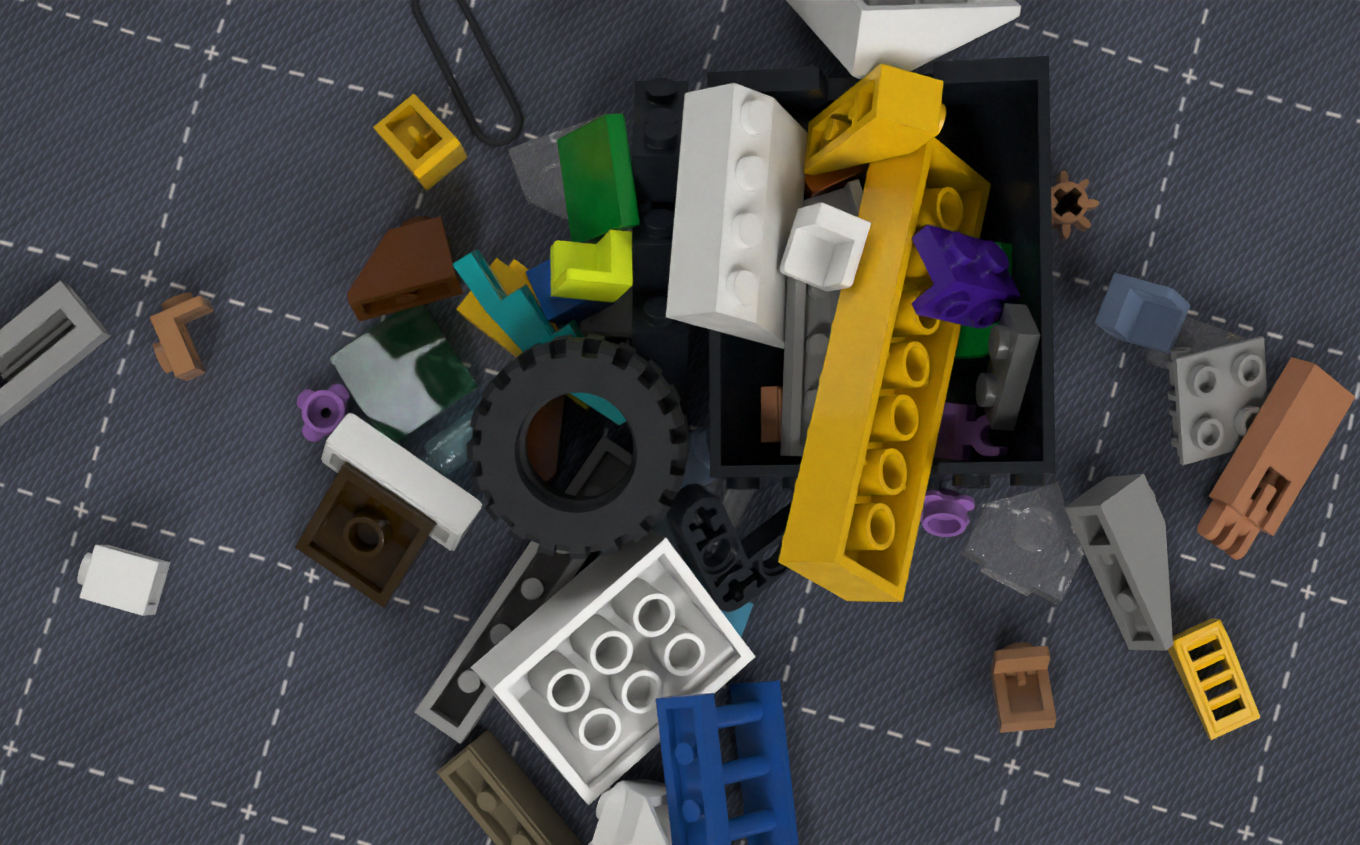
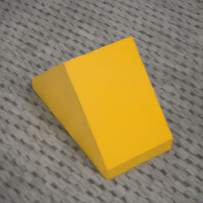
M414 93L373 127L426 191L431 189L468 158L459 140Z

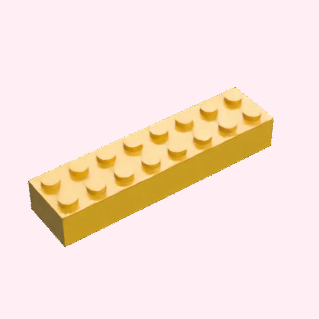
M935 137L913 153L870 162L858 218L870 222L871 225L853 284L850 288L841 289L824 365L819 378L813 413L807 430V439L799 474L795 482L787 526L782 539L779 563L846 601L903 602L961 329L960 324L929 318L915 313L912 302L931 288L934 283L916 249L912 237L926 225H932L953 232L958 231L964 235L980 239L991 186L988 181Z

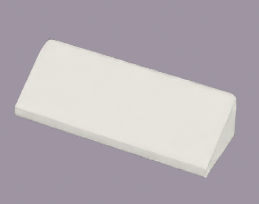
M347 414L326 440L321 457L322 463L338 473L342 465L348 462L435 521L437 525L431 538L448 550L455 551L481 510L482 503L477 498L355 414Z

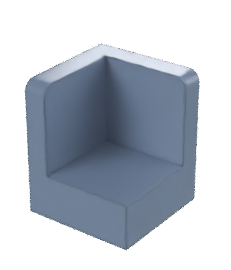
M1114 272L1095 323L1115 339L1169 354L1176 344L1190 304L1170 287Z

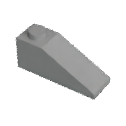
M1144 474L1106 477L1065 506L1064 509L1128 649L1166 651L1173 646L1166 522L1156 502L1155 494Z

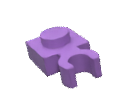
M945 402L934 457L971 461L972 446L979 454L987 457L1008 455V448L994 446L990 442L989 432L991 426L986 415L979 417L975 421L976 405Z

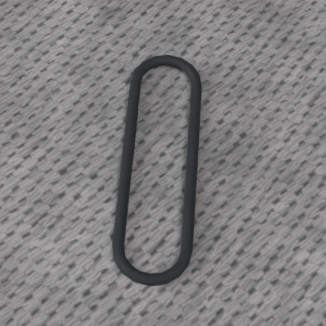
M411 0L413 15L474 135L479 141L488 146L501 147L510 144L518 137L522 130V112L466 0H457L515 116V126L512 132L504 138H489L480 130L420 11L419 0Z

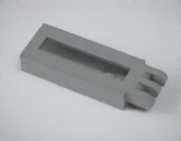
M61 280L0 329V372L2 373V378L8 381L7 384L0 388V427L111 337V334L73 288Z

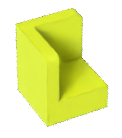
M610 229L597 244L555 241L550 248L551 297L615 303L633 285L632 232Z

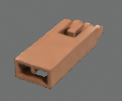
M1291 357L1210 493L1209 497L1213 500L1200 520L1197 532L1205 539L1211 540L1213 545L1220 550H1224L1227 555L1235 560L1245 556L1259 531L1274 536L1354 401L1355 396L1316 364Z

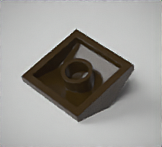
M346 462L339 470L295 548L385 608L423 553L437 523Z

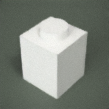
M95 545L93 553H86L79 568L77 581L78 584L83 585L80 598L142 616L155 615L171 562L111 545Z

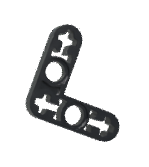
M697 483L688 484L677 492L672 506L666 514L667 520L695 577L719 609L726 612L735 611L747 604L790 570L778 561L792 501L742 540H739L722 502L703 485ZM695 511L697 512L699 518L703 521V523L699 525H696L693 522L695 520ZM721 539L719 548L710 557L703 559L707 547L713 541ZM780 541L776 552L767 560L762 561L766 550L773 543Z

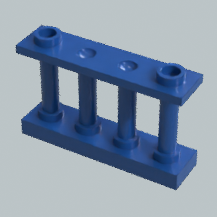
M780 680L730 684L732 704L715 707L714 693L656 698L672 845H731V841L747 837L748 845H799ZM734 726L738 759L722 763L718 729ZM741 781L744 815L728 819L724 785Z

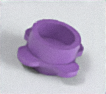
M333 384L329 390L314 392L306 389L299 394L297 406L302 409V418L305 423L302 428V434L307 440L319 442L324 436L331 435L343 418L349 414L347 402L350 399V392L345 386ZM324 408H329L331 410L330 417L323 418L321 411Z
M951 489L926 491L920 522H922L923 528L928 533L935 536H957L963 533L969 524L970 517L967 513L974 509L975 501L972 497L961 495Z

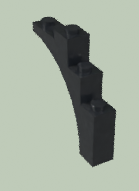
M655 78L650 81H635L632 172L640 223L632 228V347L637 349L636 354L646 361L652 359L663 370L661 375L669 385H674L681 398L680 406L683 415L688 417V323L666 317L685 93H688V81Z

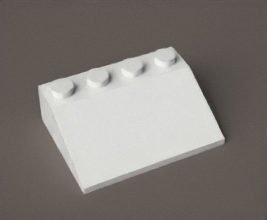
M786 0L850 74L858 79L864 78L881 63L912 71L1020 16L1021 5L1015 0Z
M736 83L685 93L666 317L784 349L787 275L780 272V265L797 210L803 207L806 174L803 171L808 133L771 96Z
M651 528L649 534L635 543L633 540L624 543L618 552L606 556L602 553L471 666V669L579 796L590 805L660 742L656 698L715 693L753 660L755 655L668 539Z

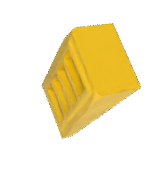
M1211 618L1173 636V646L1168 649V652L1210 740L1261 718L1221 619ZM1206 643H1212L1214 651L1193 661L1191 660L1189 651ZM1220 661L1224 670L1199 680L1196 671ZM1229 680L1232 687L1231 690L1207 700L1204 691ZM1238 699L1242 709L1215 720L1213 710Z

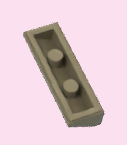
M489 730L482 733L436 772L495 845H583Z

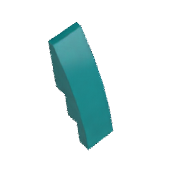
M479 249L470 252L452 264L484 310L522 351L539 342L543 344L552 341L558 336L572 334L573 337H585L575 319L555 330L551 322L547 321L541 306L527 284L507 295ZM571 393L616 424L621 425L626 422L621 412L605 399L588 393Z

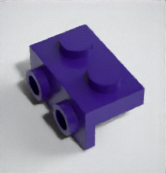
M926 225L912 237L916 249L934 283L931 288L912 302L917 315L973 328H986L1001 319L1005 303L1013 304L1021 298L1007 270L1009 260L1004 251L993 241L982 240L964 235L958 231L953 232L932 225Z

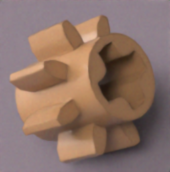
M1061 171L1057 176L1056 186H1051L1052 229L1058 230L1060 241H1065L1069 238L1071 225H1074L1083 232L1089 229L1091 224L1083 215L1086 211L1093 210L1099 205V201L1088 199L1084 190L1088 186L1089 180L1084 179L1079 184L1068 182L1066 171ZM1066 196L1072 201V204L1068 209L1069 212L1060 216L1054 211V208L1057 206L1058 201Z

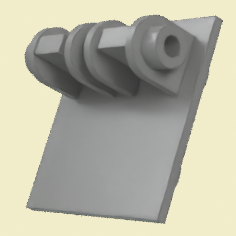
M1259 336L1193 353L1191 347L1172 348L1170 350L1171 358L1167 359L1165 364L1166 368L1169 369L1170 385L1175 386V389L1169 390L1167 394L1169 400L1176 401L1175 405L1169 407V415L1172 416L1174 436L1171 438V446L1177 448L1180 464L1186 465L1236 451L1267 399L1264 337Z

